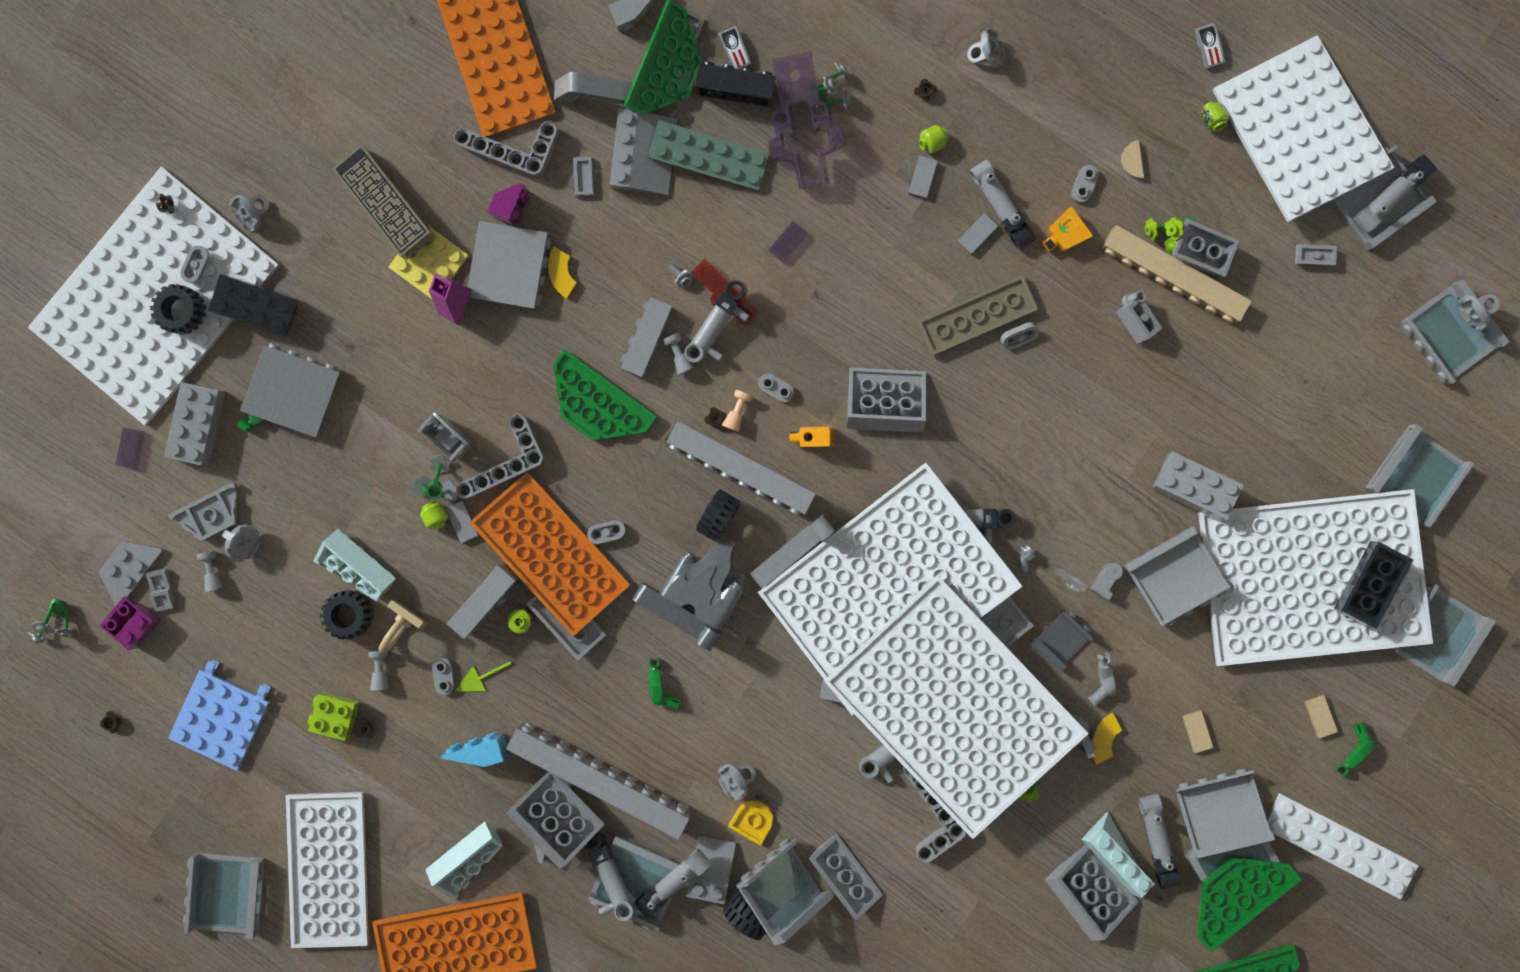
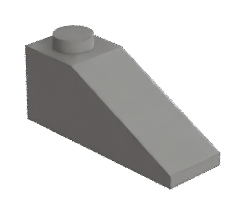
M619 0L608 5L618 31L623 30V32L631 30L657 0Z

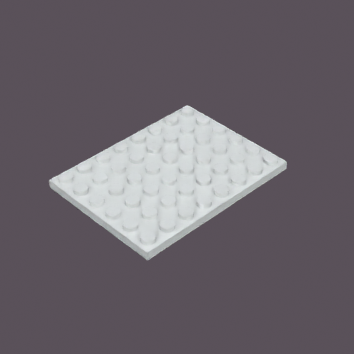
M1318 35L1213 89L1219 103L1224 105L1229 114V121L1287 223L1394 168Z

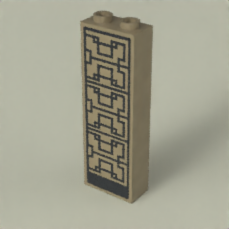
M361 144L332 168L400 257L406 261L412 259L422 247H427L432 243V239L436 237L366 147Z

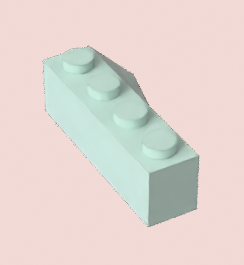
M339 529L322 542L313 560L318 565L320 563L326 565V570L329 572L340 574L343 581L347 583L353 582L356 584V589L375 601L391 588L396 579L390 571L384 569L376 559L370 557L362 547L356 545Z
M1106 812L1081 840L1132 895L1142 898L1153 887L1154 883L1137 865L1111 816Z
M486 822L482 823L429 866L426 872L432 887L456 900L459 896L458 892L470 884L469 880L471 877L478 875L481 871V866L484 863H488L503 846L496 829Z

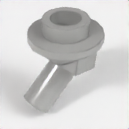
M673 263L669 266L668 269L677 276L675 283L678 288H685L691 284L693 275L685 269L682 272Z
M1021 545V572H1028V560L1031 561L1037 557L1035 555L1036 551L1029 545L1025 547Z

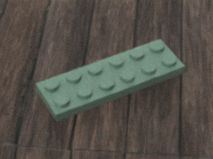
M658 120L648 159L759 191L769 153Z

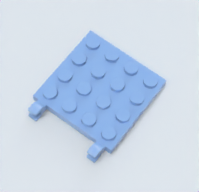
M212 659V661H208L205 670H199L168 739L237 771L243 763L271 702L266 699L271 686L265 683L260 685L257 694L214 675L220 662Z

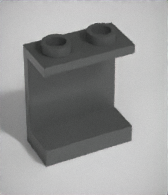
M1063 610L1031 642L1061 672L1067 667L1065 663L1088 640L1092 641L1094 639L1090 636L1092 632L1084 624L1080 626L1076 622L1078 618L1069 611L1067 613Z

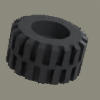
M169 284L168 287L163 286L161 292L157 291L155 293L157 297L151 300V302H154L153 306H150V310L153 311L151 317L156 319L154 321L155 324L160 326L162 330L184 335L185 333H192V330L199 329L198 324H203L202 317H206V313L203 310L206 309V305L202 304L204 299L199 296L200 294L197 291L183 285ZM183 299L186 305L185 314L179 320H175L171 314L172 305L175 301Z
M721 489L718 490L696 526V531L715 542L719 541L737 512L740 500Z
M346 590L337 592L324 601L326 604L321 607L323 613L320 614V618H323L324 621L321 624L327 627L325 629L327 633L331 632L330 636L338 637L340 640H347L360 636V634L367 631L366 629L371 626L370 621L374 617L371 615V612L374 611L369 606L371 604L370 600L366 601L364 594L360 595L358 591ZM342 604H348L355 610L356 618L351 626L343 624L339 619L338 611Z
M739 890L736 891L723 908L726 919L745 936L754 940H761L766 931ZM752 896L760 911L768 920L772 913L763 903Z

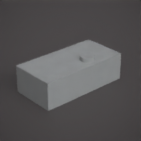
M505 563L497 565L447 622V625L463 639L471 636L497 606L501 607L508 598L505 596L519 582L520 578Z

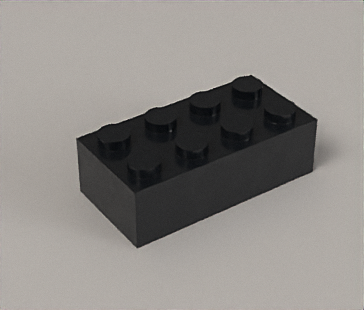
M704 61V63L698 64L695 89L698 96L772 108L776 76L768 71L756 73L750 68L739 70L734 69V66L725 64L721 67L715 66L713 62Z
M219 274L208 311L287 336L300 299L226 274Z
M1370 541L1334 610L1368 628L1377 629L1414 560L1379 541Z

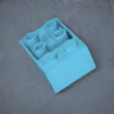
M493 732L487 734L481 740L479 737L468 740L464 745H461V743L449 746L450 748L445 749L446 752L441 755V758L486 767L503 762L510 753L506 749L507 743L504 733L498 734Z

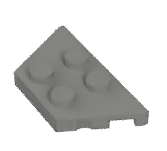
M232 482L168 516L182 525L181 527L186 531H190L198 540L204 541L237 524V483Z
M126 541L120 542L99 570V574L115 606L124 596L129 598L146 576V573L150 571L164 552L163 548Z

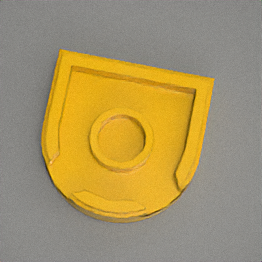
M749 800L739 806L728 827L761 846L772 828L773 814L769 806L764 802Z

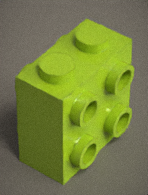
M327 692L319 693L312 702L314 710L307 721V725H309L308 731L342 741L348 740L351 737L360 701Z

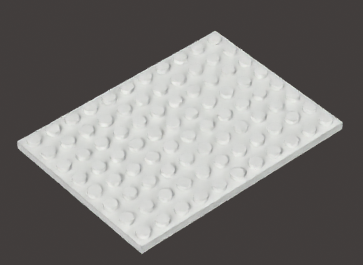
M161 166L28 328L143 425H148L180 387V383L185 381L234 322V319L208 311L219 274H226L263 287L280 264ZM159 194H164V196L171 195L174 201L173 214L169 212L161 213L157 209L156 199L159 198ZM202 246L209 251L210 260L200 281L197 283L186 282L180 274L184 261L192 247ZM202 253L198 255L199 260L203 258ZM195 271L191 272V277L195 276ZM169 284L183 285L197 291L200 294L199 296L203 297L204 302L202 304L206 305V309L203 312L206 313V317H202L204 321L202 325H197L199 329L192 330L190 334L180 335L162 330L160 326L155 324L154 321L156 319L151 317L153 311L150 310V306L154 304L151 300L157 297L155 293L157 291L161 292L163 286L168 287ZM183 299L175 301L171 308L172 317L175 320H179L186 311Z
M925 463L758 593L824 680H826L937 575L979 618L1011 596L1022 585L931 468ZM840 699V701H841V702L843 703V705L847 708V710L850 712V714L853 715L854 713H853V712L847 707V705Z
M1414 489L1232 509L1228 520L1223 523L1201 512L1198 513L1201 541L1226 582L1231 586L1227 589V594L1220 598L1216 595L1210 599L1211 603H1209L1216 666L1433 644ZM1370 541H1379L1414 560L1377 629L1368 628L1334 610Z
M939 575L929 582L824 681L972 839L1089 734Z

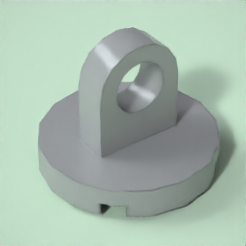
M992 28L984 30L981 33V41L969 48L968 59L974 64L988 62L993 68L1002 66L1005 61V50L1001 41L998 42L996 38L998 33ZM981 49L980 56L975 58V52Z
M237 195L230 199L229 206H233L232 214L236 221L244 229H250V232H254L261 227L260 217L267 212L269 202L261 195H255L248 200L241 195ZM254 202H260L263 205V209H257L254 206Z
M1493 294L1481 296L1477 300L1472 296L1466 295L1458 301V304L1461 305L1458 307V310L1464 321L1470 327L1474 325L1476 327L1475 330L1480 332L1490 326L1489 316L1495 313L1500 306L1499 299ZM1486 299L1492 302L1490 310L1484 306Z
M247 524L240 525L231 532L225 529L222 537L226 538V555L236 562H244L243 560L253 557L260 546L259 531Z
M725 764L718 770V774L721 776L719 777V783L726 795L730 798L733 796L734 801L744 799L747 795L746 785L755 779L753 767L745 764L736 769L733 765ZM742 770L748 772L749 779L742 777Z

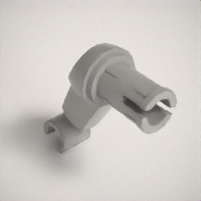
M1105 652V658L1101 654L1097 656L1099 660L1098 676L1101 685L1088 698L1095 707H1098L1108 696L1113 697L1116 693V682L1111 665L1112 656L1108 652Z

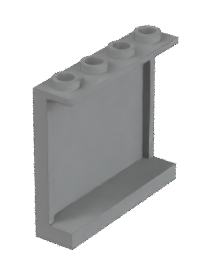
M1396 145L1390 149L1388 147L1383 148L1394 166L1391 171L1331 201L1366 250L1380 244L1437 202L1433 195L1427 197L1422 189L1418 187L1410 192L1370 232L1365 233L1353 220L1361 210L1373 202L1406 169L1393 151L1397 148Z
M479 221L468 287L472 289L470 299L537 310V307L541 306L542 303L540 290L545 285L543 273L544 268L547 269L549 257H546L547 250H550L552 245L550 235L547 232Z
M269 343V346L264 345L240 411L317 437L340 372L336 371V366L327 363L325 366L319 365V360L307 357L306 360L300 358V354L291 350H288V353L280 351L281 347Z
M1194 526L1124 565L1161 626L1166 625L1168 627L1177 622L1175 618L1181 615L1183 617L1190 615L1194 612L1193 608L1199 605L1201 608L1211 603V598L1216 595L1218 598L1228 593L1227 589L1231 587L1202 543Z
M1247 768L1235 771L1236 775L1229 776L1228 773L1217 775L1215 780L1210 781L1208 777L1197 780L1198 784L1190 785V782L1178 785L1179 788L1175 792L1195 859L1275 840L1273 832L1270 831L1253 778V770L1248 771Z

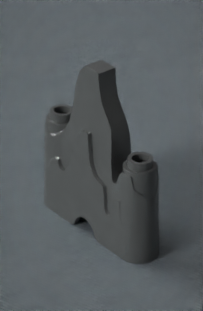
M729 537L723 538L698 562L695 560L697 557L687 551L678 560L660 589L659 594L679 607L692 605L695 608L696 618L722 632L744 592V586L736 581L733 584L731 583L724 591L733 570V553L738 542Z

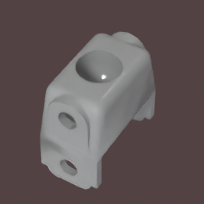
M437 412L430 415L418 430L419 433H423L449 457L451 462L462 458L471 448V440L446 417Z

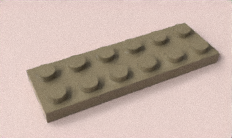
M1022 274L921 318L916 322L931 356L1037 311L1038 308Z

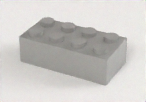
M180 383L164 457L201 466L210 465L226 395L225 391L190 383Z
M1171 451L1167 455L1151 489L1223 523L1228 520L1244 485Z

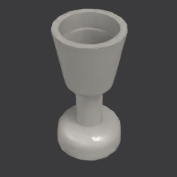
M680 333L673 334L662 340L665 346H671L675 354L674 363L678 376L695 368L692 362L686 359L685 353H682L678 342L681 340Z
M216 551L196 555L197 560L200 562L204 561L207 573L204 575L205 592L224 588L218 572H214L212 559L216 558Z
M379 650L368 651V657L374 659L375 672H372L370 690L389 689L387 675L383 671L382 658H386L388 652L382 654Z

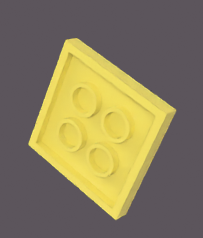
M428 226L436 236L432 239V243L427 247H422L414 258L407 261L397 254L389 268L431 298L429 288L434 274L437 273L453 279L469 255Z

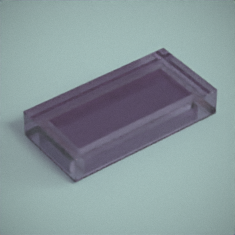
M792 221L768 251L784 263L808 233Z
M123 427L116 465L137 469L144 431Z

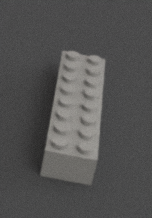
M678 421L667 440L670 443L669 448L679 453L682 450L687 452L686 457L696 462L699 459L704 461L703 466L713 471L716 468L721 470L722 476L730 480L733 477L738 479V484L747 489L749 486L756 489L755 493L764 498L766 495L773 497L772 502L780 506L784 504L790 506L789 511L799 516L801 513H806L815 496L814 492Z

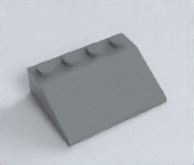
M618 109L609 184L612 189L669 196L672 166L648 159L658 120L677 125L678 119L653 113L637 115L628 109Z
M849 368L847 429L924 432L926 423V371Z
M549 771L506 813L559 869L564 867L605 825L560 777Z
M1087 845L1056 867L1045 879L1046 883L1091 941L1105 940L1139 902Z

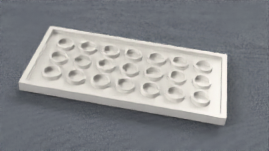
M364 792L287 794L286 818L291 948L368 946L369 926Z

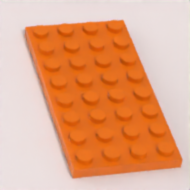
M437 0L484 137L488 138L556 114L518 0Z
M528 472L469 522L572 637L630 586L628 581L596 546L590 542L586 535Z
M523 892L392 916L372 922L382 972H521L537 969L538 967Z

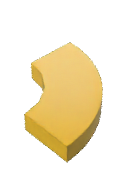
M553 246L548 261L549 276L556 290L568 299L577 284L569 273L568 263L571 256Z
M1113 713L1108 714L1100 721L1093 735V741L1096 746V750H1093L1095 753L1093 760L1096 765L1113 757L1112 742L1115 736L1122 731Z

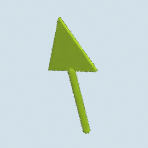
M510 661L480 677L473 666L455 691H486L481 680L512 665V662Z

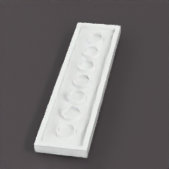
M1280 793L1266 817L1270 831L1273 834L1399 899L1402 898L1419 866Z

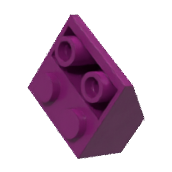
M521 183L494 194L487 212L494 218L515 226L522 219L523 212L521 211L524 205L529 203L530 191Z
M435 273L429 293L438 314L459 325L464 316L466 304L471 297L472 289L455 279Z
M124 596L99 626L129 651L138 648L162 619L147 606Z

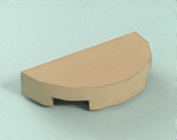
M1136 140L1125 147L1121 155V164L1123 170L1133 176V178L1143 179L1144 173L1139 140Z

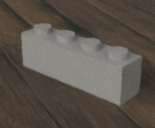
M652 297L649 301H645L642 311H644L642 319L638 318L635 329H637L635 336L631 335L627 344L629 350L627 354L624 353L621 357V369L644 378L672 313L673 307Z

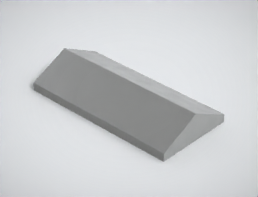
M536 596L526 604L577 661L606 636L599 626L591 620L572 637Z
M837 834L820 845L810 856L809 860L855 920L863 915L883 895Z

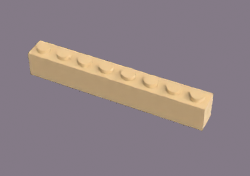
M1117 225L1112 228L1101 247L1108 256L1120 258L1124 265L1136 267L1139 269L1138 272L1147 277L1149 275L1155 278L1156 283L1162 286L1168 285L1174 293L1178 295L1184 294L1189 297L1188 300L1196 305L1200 303L1206 307V311L1223 316L1222 319L1230 324L1240 322L1251 303V300Z

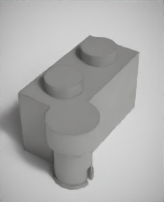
M1142 290L1125 295L1122 298L1123 307L1116 311L1136 343L1150 339L1162 329L1147 304L1139 305V303L1144 302L1147 298L1146 294L1141 295L1144 293Z

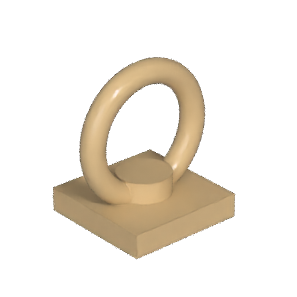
M391 600L387 607L398 614L395 618L397 621L380 643L379 652L382 654L388 652L401 637L406 627L410 628L413 624L419 629H425L429 623L398 601Z

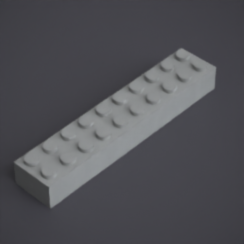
M526 722V724L522 723L515 730L506 748L510 752L679 839L691 814V810H689L686 804L681 802L675 803L669 795L656 793L653 787L637 783L638 780L630 775L628 777L622 775L619 769L605 766L602 760L588 757L585 751L571 748L570 744L566 741L560 740L559 742L555 740L552 734L536 730L537 727L529 722Z

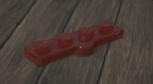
M703 259L691 273L713 293L710 300L712 305L715 306L720 295L726 293V287L729 282L707 259ZM733 287V293L738 296L740 293ZM745 298L737 300L741 303L738 308L749 314L750 317L747 321H744L735 314L734 316L746 327L759 312Z

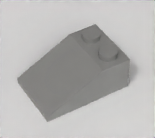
M1186 219L1182 228L1184 234L1177 240L1172 256L1215 279L1226 277L1239 240Z
M698 835L696 849L698 848L708 858L711 865L701 875L694 877L689 882L687 897L725 904L736 842Z

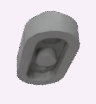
M1085 165L1080 169L1071 190V197L1075 202L1084 203L1091 197L1099 176L1095 166ZM1090 171L1092 177H1087L1086 172ZM1083 189L1085 195H1080L1079 190Z
M194 246L189 250L180 271L184 281L189 283L200 281L210 260V253L206 248ZM202 253L203 258L199 260L198 255ZM195 271V276L191 277V272Z
M1028 322L1006 331L1001 336L1000 341L1005 349L1013 350L1034 341L1039 335V330L1034 323Z
M764 374L759 378L758 386L760 390L783 403L789 402L793 398L794 390L788 383L772 374ZM765 380L771 381V385L769 387H766L764 385ZM782 389H786L788 391L787 396L781 395Z
M613 520L590 527L587 536L590 542L600 544L622 538L625 535L626 527L623 522ZM614 526H618L620 528L619 533L613 532ZM595 531L601 532L600 538L595 537Z
M441 656L432 663L434 685L439 694L448 695L455 688L453 666L449 658ZM439 663L444 665L443 670L439 669ZM442 682H445L447 684L446 689L442 688Z

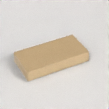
M1324 695L1304 701L1318 738L1338 732Z
M1199 710L1183 715L1182 718L1193 752L1198 753L1213 748L1202 711Z

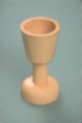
M735 390L734 396L738 401L734 411L729 412L722 426L739 432L743 417L741 411L745 402L750 403L753 396Z

